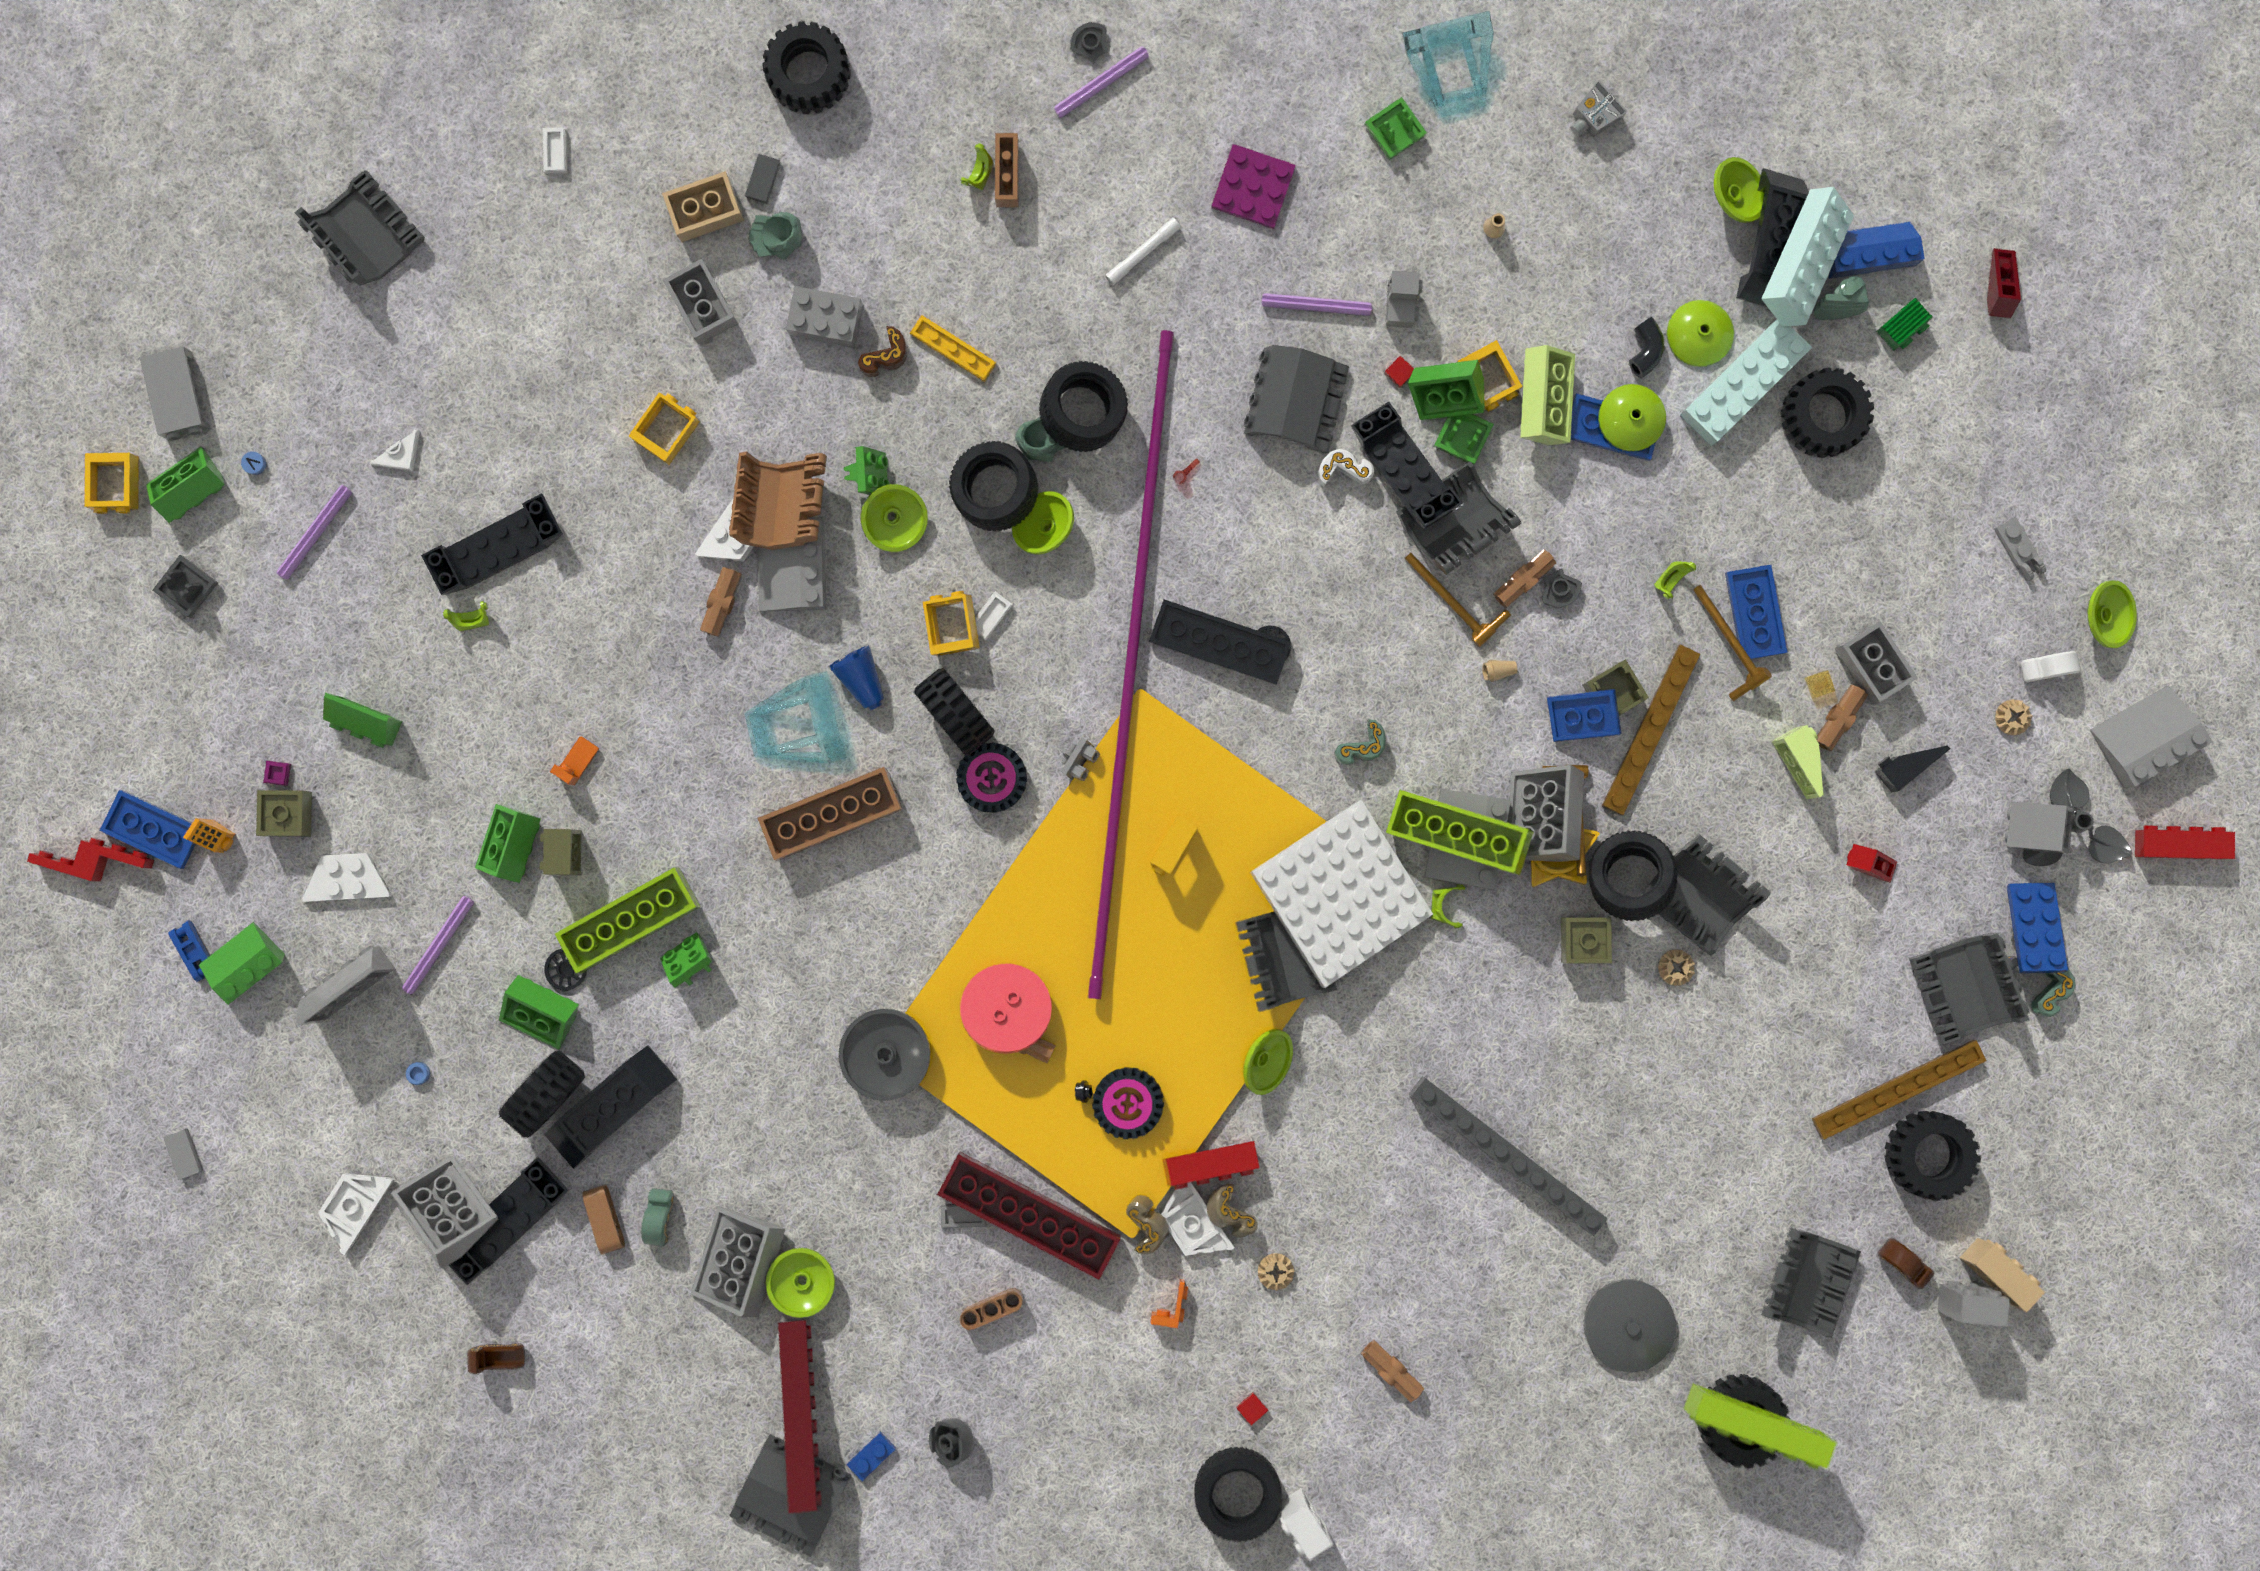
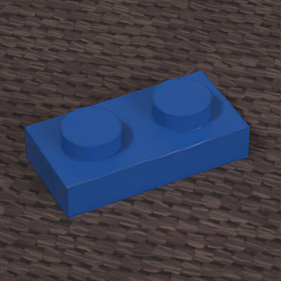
M880 1431L847 1463V1466L863 1481L896 1447Z

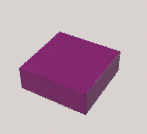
M266 761L263 783L288 786L291 764Z

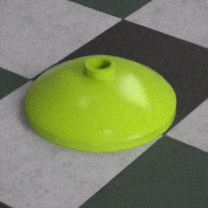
M1739 157L1728 158L1718 165L1714 174L1713 187L1718 204L1728 216L1738 222L1750 223L1760 218L1765 193L1758 191L1761 176L1752 164Z
M1695 300L1685 303L1673 313L1667 326V341L1671 351L1679 360L1691 366L1704 367L1717 363L1729 352L1734 340V327L1727 312L1719 305L1706 300ZM1702 326L1707 328V333L1701 331Z
M1627 384L1617 387L1605 397L1599 409L1598 422L1603 436L1611 445L1624 451H1640L1650 447L1662 435L1666 425V411L1663 402L1654 391L1642 385ZM1632 411H1637L1639 418H1634Z
M889 484L876 489L867 497L861 510L860 521L865 536L873 545L884 551L899 552L911 548L922 538L927 527L928 513L924 501L914 490L904 485ZM890 512L895 513V517L892 520L888 519Z
M1046 491L1037 493V501L1031 513L1029 512V516H1026V519L1022 520L1020 524L1018 523L1017 526H1012L1014 541L1025 552L1035 555L1045 554L1058 548L1068 538L1074 524V510L1071 503L1057 492Z
M2116 580L2101 583L2091 595L2087 608V620L2090 631L2098 643L2104 647L2119 648L2125 645L2132 637L2137 621L2136 603L2131 591L2125 584Z
M1280 1029L1269 1030L1260 1035L1248 1050L1243 1066L1245 1085L1251 1092L1257 1095L1268 1094L1276 1089L1285 1078L1293 1057V1043L1286 1032Z
M794 1248L779 1255L771 1264L766 1277V1290L770 1301L779 1311L791 1317L802 1318L818 1313L828 1304L835 1288V1277L830 1263L823 1255L808 1248ZM800 1276L806 1278L807 1282L805 1284L799 1282Z

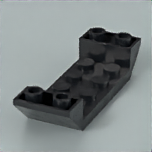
M1763 168L1758 191L1765 194L1750 270L1748 274L1740 277L1736 299L1767 307L1762 300V296L1809 194V190L1803 179Z
M1390 402L1385 403L1351 425L1367 457L1413 521L1422 528L1426 529L1463 506V502L1452 487H1446L1403 428L1401 417Z
M541 493L522 503L524 508L448 547L440 545L422 554L421 556L440 594L446 595L468 589L550 547L563 532L544 495Z
M647 1045L624 1062L565 1113L544 1135L569 1165L575 1169L592 1154L593 1150L653 1098L665 1091L677 1078L652 1048Z
M537 1157L521 1172V1175L489 1204L498 1220L462 1257L448 1266L466 1285H469L564 1197L569 1189Z

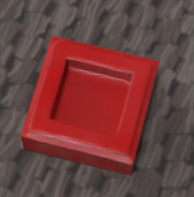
M1400 355L1384 373L1401 388L1411 377L1414 368Z
M1254 1392L1236 1406L1237 1410L1251 1426L1269 1411Z

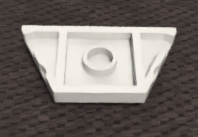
M733 499L695 553L699 558L731 559L744 562L754 546L741 544L729 535Z
M369 853L321 856L302 900L303 902L381 898L392 897V893L387 889L382 880L383 877L379 870L376 869Z
M350 1173L342 1174L318 1212L322 1221L327 1224L332 1238L335 1237L339 1244L341 1254H348L395 1179Z
M1192 1182L1187 1183V1188L1174 1190L1161 1215L1165 1217L1169 1225L1170 1234L1185 1256L1234 1249L1224 1230L1215 1226L1210 1221L1207 1214V1205Z

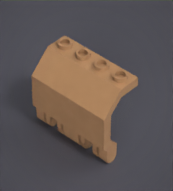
M747 451L740 452L734 485L729 535L741 544L770 550L802 546L804 543L817 541L819 521L807 520V518L821 514L820 508L822 506L824 481L819 478L812 479V477L825 473L827 456L822 453L806 455L802 461L776 465L759 461Z

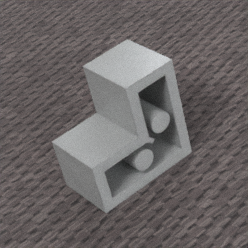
M1392 271L1387 285L1385 326L1412 328L1414 321H1418L1419 308L1415 307L1416 299H1419L1420 293L1422 294L1423 280H1419L1420 272Z

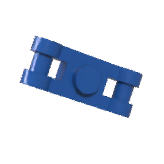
M188 920L182 924V927L179 929L174 928L168 934L192 978L199 982L205 976L196 963L200 960L204 961L210 955L197 934L193 922ZM187 935L189 939L184 942L183 936Z

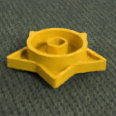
M1584 829L1585 854L1599 836V832ZM1531 860L1532 887L1558 877L1582 885L1587 883L1586 875L1577 876L1576 860L1561 862Z

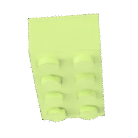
M1549 345L1526 348L1520 438L1545 445L1570 443L1575 354Z

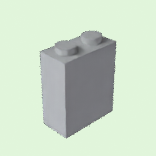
M2011 802V807L2007 811L2009 828L2005 832L2006 846L2013 849L2069 854L2074 808L2063 805Z

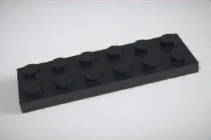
M1163 599L1149 640L1150 643L1277 685L1291 646L1290 641Z

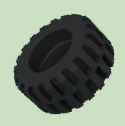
M799 21L798 26L794 27L792 23L788 24L783 32L779 29L775 33L776 39H770L767 43L769 50H764L763 58L765 62L762 63L765 79L773 96L784 107L788 105L789 109L793 112H798V109H800L802 114H810V110H814L817 114L822 112L821 108L827 107V109L832 108L834 100L839 102L843 98L841 92L847 91L849 86L847 80L851 78L849 59L839 37L835 33L831 34L828 27L823 25L819 28L818 23L812 21L810 25H806L805 21ZM804 52L818 53L827 60V68L823 76L810 84L795 83L788 78L786 73L791 60Z
M1823 368L1820 371L1815 370L1803 377L1788 391L1789 395L1784 398L1782 403L1785 407L1781 410V417H1785V421L1781 424L1783 430L1788 429L1789 434L1786 435L1788 440L1794 439L1796 441L1794 447L1798 450L1806 449L1805 454L1809 456L1817 454L1818 458H1825L1828 455L1830 457L1838 456L1863 440L1862 437L1867 435L1870 430L1868 425L1873 423L1874 415L1870 414V412L1874 410V402H1869L1868 398L1872 395L1869 390H1864L1863 386L1865 383L1862 380L1857 382L1854 379L1855 374L1851 372L1843 374L1844 369L1836 368L1833 371L1831 368ZM1828 394L1835 397L1842 404L1845 411V423L1841 430L1827 432L1817 427L1812 421L1809 405L1815 395Z
M944 668L937 669L915 687L914 694L964 755H970L994 735L995 730Z
M554 1051L537 1066L499 1110L500 1118L523 1138L531 1137L582 1083L585 1078L584 1071L562 1051Z
M1918 1111V1114L1911 1113L1907 1115L1906 1121H1898L1895 1124L1898 1129L1890 1131L1888 1136L1892 1137L1891 1141L1885 1144V1149L1889 1150V1155L1884 1156L1885 1162L1890 1164V1167L1887 1168L1889 1174L1895 1177L1894 1181L1913 1195L1924 1199L1940 1201L1941 1198L1945 1200L1952 1199L1954 1197L1953 1194L1961 1195L1965 1192L1963 1188L1965 1185L1970 1187L1974 1181L1971 1178L1973 1174L1978 1175L1980 1170L1976 1168L1977 1162H1981V1155L1976 1153L1980 1146L1977 1141H1973L1975 1135L1972 1130L1966 1129L1967 1125L1964 1122L1955 1119L1953 1116L1935 1111ZM1931 1134H1938L1946 1140L1949 1146V1161L1942 1172L1928 1177L1921 1174L1915 1162V1152L1917 1146L1925 1137Z
M1734 1374L1728 1375L1725 1381L1721 1378L1715 1381L1716 1387H1708L1710 1390L1742 1402L1753 1401L1761 1409L1790 1419L1787 1416L1789 1410L1787 1405L1782 1402V1397L1773 1388L1756 1377L1751 1378L1745 1374H1740L1739 1377H1736ZM1697 1425L1698 1430L1702 1433L1701 1438L1708 1448L1726 1463L1729 1462L1734 1467L1740 1468L1743 1465L1746 1469L1754 1468V1464L1761 1467L1767 1464L1765 1460L1768 1458L1773 1461L1778 1457L1775 1454L1776 1450L1774 1453L1768 1452L1754 1441L1752 1445L1742 1441H1734L1728 1436L1717 1432V1429L1711 1425L1708 1428Z

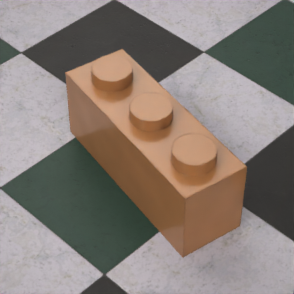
M995 133L996 207H1019L1018 133Z

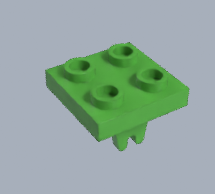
M1402 97L1365 121L1364 124L1389 160L1427 134Z
M1474 414L1447 417L1433 447L1468 463L1470 461L1475 465L1494 424Z
M865 446L855 447L856 463L844 467V471L850 472L844 479L856 481L858 492L870 495L882 486L889 485L886 453Z
M697 932L685 938L682 943L667 951L660 958L669 983L674 988L683 982H686L689 986L692 985L691 977L703 968L707 972L712 970L709 966L712 960L702 937Z

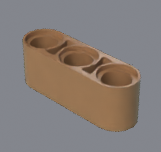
M607 1185L583 1191L584 1205L601 1255L624 1248L625 1240Z
M1010 1288L967 1306L961 1313L960 1324L967 1330H973L1014 1313L1022 1306L1023 1294L1017 1288ZM1016 1295L1019 1299L1018 1304L1010 1305L1007 1302V1296ZM995 1304L998 1311L995 1314H990L986 1311V1305ZM974 1313L977 1320L974 1323H969L965 1319V1314Z

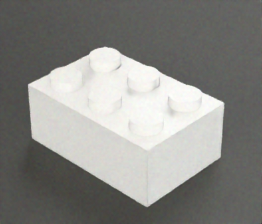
M1302 1488L1282 1500L1279 1514L1282 1522L1281 1525L1288 1536L1293 1535L1294 1545L1301 1556L1305 1554L1310 1560L1333 1545L1326 1524Z

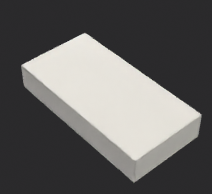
M543 128V172L545 174L567 173L566 128Z
M996 591L975 617L977 633L986 641L1013 606L1012 603Z

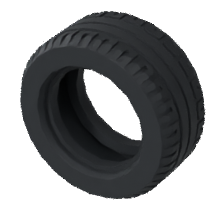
M1088 361L1073 362L1059 368L1046 384L1039 402L1040 420L1051 439H1054L1056 443L1058 442L1064 448L1079 452L1098 450L1111 442L1123 425L1128 411L1127 394L1119 378H1116L1117 376L1112 371H1109L1108 368H1104L1103 365L1093 362L1088 363ZM1076 387L1087 388L1095 392L1104 403L1106 410L1105 420L1098 425L1089 427L1077 425L1069 420L1062 409V393Z
M1001 441L981 442V444L978 443L976 446L967 449V452L962 453L963 455L955 462L956 464L951 471L949 488L951 498L963 517L977 528L995 532L996 530L1011 529L1012 526L1015 527L1022 520L1024 521L1026 516H1029V512L1031 513L1037 501L1036 498H1038V480L1034 469L1024 454L1014 446L1005 442L1001 443ZM995 465L1006 466L1013 470L1016 474L1017 484L1010 500L1001 506L993 508L982 507L973 501L971 492L973 481L981 471Z
M1632 830V832L1622 831L1621 833H1615L1616 835H1611L1610 838L1608 837L1605 841L1601 842V845L1595 849L1590 859L1589 884L1592 895L1597 904L1606 913H1609L1611 916L1613 915L1615 918L1624 919L1625 921L1650 919V917H1654L1660 911H1663L1674 897L1677 887V866L1674 855H1672L1669 847L1662 840L1657 839L1656 836H1652L1650 833L1647 834V832L1642 833ZM1631 855L1641 856L1651 861L1659 874L1658 881L1653 889L1644 895L1635 897L1618 893L1607 880L1608 871L1613 863L1622 857Z
M1243 1447L1225 1448L1210 1456L1199 1469V1473H1197L1194 1485L1196 1509L1202 1523L1214 1535L1216 1534L1224 1540L1227 1539V1541L1246 1542L1247 1540H1253L1258 1538V1536H1262L1263 1533H1266L1274 1525L1282 1507L1281 1484L1274 1467L1262 1454ZM1233 1471H1244L1252 1474L1260 1481L1263 1487V1497L1260 1505L1252 1513L1242 1517H1232L1223 1513L1215 1505L1212 1496L1216 1483L1224 1475Z

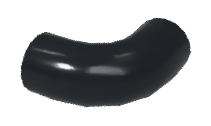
M1652 316L1634 329V332L1641 340L1642 349L1629 360V366L1639 378L1645 377L1660 363L1665 349L1664 336Z

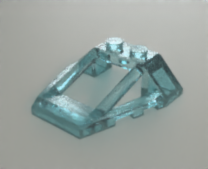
M1490 11L1402 33L1406 55L1441 118L1485 107L1488 69L1491 61V44L1494 36ZM1481 37L1480 76L1470 39ZM1461 41L1473 86L1442 94L1430 49ZM1419 52L1423 54L1428 76L1417 54Z
M827 671L804 676L744 713L754 757L816 763H830L847 758L843 737L840 736L833 707L832 690ZM806 688V693H807V694L800 695V696H796V697L789 698V699H786V700H782V699H784V698H786V697H788V696H790V695H792V694H794V693H796V692H798V691H800V690ZM809 703L815 735L775 745L768 714ZM816 743L819 744L821 752H787Z

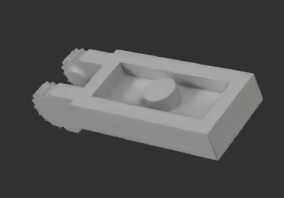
M2016 517L1994 528L2015 566L2019 567L2026 580L2031 581L2034 579L2030 566L2026 564L2028 561L2032 562L2038 573L2043 574L2046 572L2047 569L2042 559L2038 557L2037 551Z

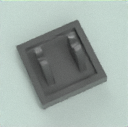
M179 555L152 591L185 616L192 618L218 582L186 557Z

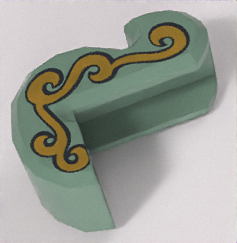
M1368 719L1369 742L1340 744L1334 753L1337 762L1342 765H1351L1355 761L1353 756L1362 761H1371L1379 757L1385 749L1386 742L1385 731L1382 725L1376 720Z
M2069 968L2064 973H2045L2052 981L2031 1002L2034 1013L2040 1016L2051 1017L2060 1012L2061 1007L2057 1006L2056 1002L2068 999L2073 995L2076 988L2075 977Z
M656 1188L650 1190L648 1205L644 1212L641 1228V1238L644 1244L665 1246L669 1238L666 1229L674 1201L672 1190Z

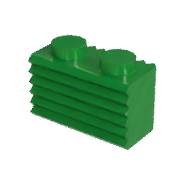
M1914 298L1876 332L1893 351L1899 347L1903 350L1913 341L1911 337L1916 332L1920 335L1930 326L1927 322L1933 316Z

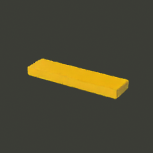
M923 315L920 316L910 332L911 336L983 382L987 380L997 364L991 358Z

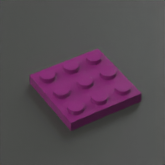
M1232 144L1211 208L1274 229L1296 165Z

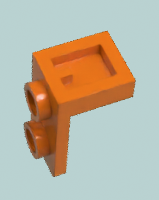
M580 736L561 765L554 764L550 772L567 784L575 785L598 752L599 747Z
M1184 1279L1179 1280L1174 1315L1170 1314L1169 1310L1157 1309V1312L1152 1311L1150 1324L1178 1328V1323H1183L1185 1309L1181 1308L1182 1299H1187L1188 1286L1184 1285Z

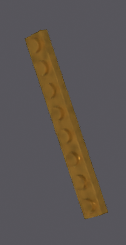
M1681 644L1678 645L1604 799L1603 807L1624 815L1701 655L1700 653Z
M1972 1040L1813 1117L1812 1120L1821 1139L1825 1140L1987 1060L1977 1040Z

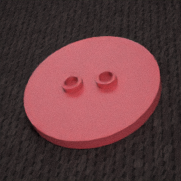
M998 964L980 971L969 981L962 994L960 1013L967 1034L979 1046L995 1053H1016L1031 1047L1043 1036L1051 1019V998L1046 985L1034 972L1019 965Z

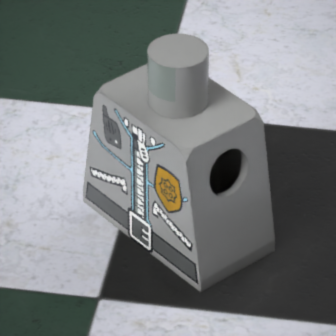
M1597 81L1575 109L1573 116L1577 121L1570 129L1577 137L1581 136L1586 130L1592 137H1595L1621 121L1627 110L1600 81Z

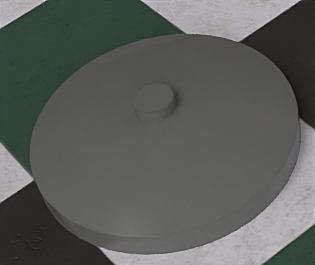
M876 1009L859 1016L848 1026L839 1046V1064L848 1084L861 1095L881 1101L898 1099L913 1091L925 1077L931 1058L930 1044L924 1029L910 1015L895 1009Z
M1622 1279L1605 1285L1592 1297L1584 1315V1334L1590 1349L1600 1361L1618 1371L1640 1372L1655 1366L1668 1354L1675 1339L1676 1319L1669 1301L1655 1287L1640 1280Z

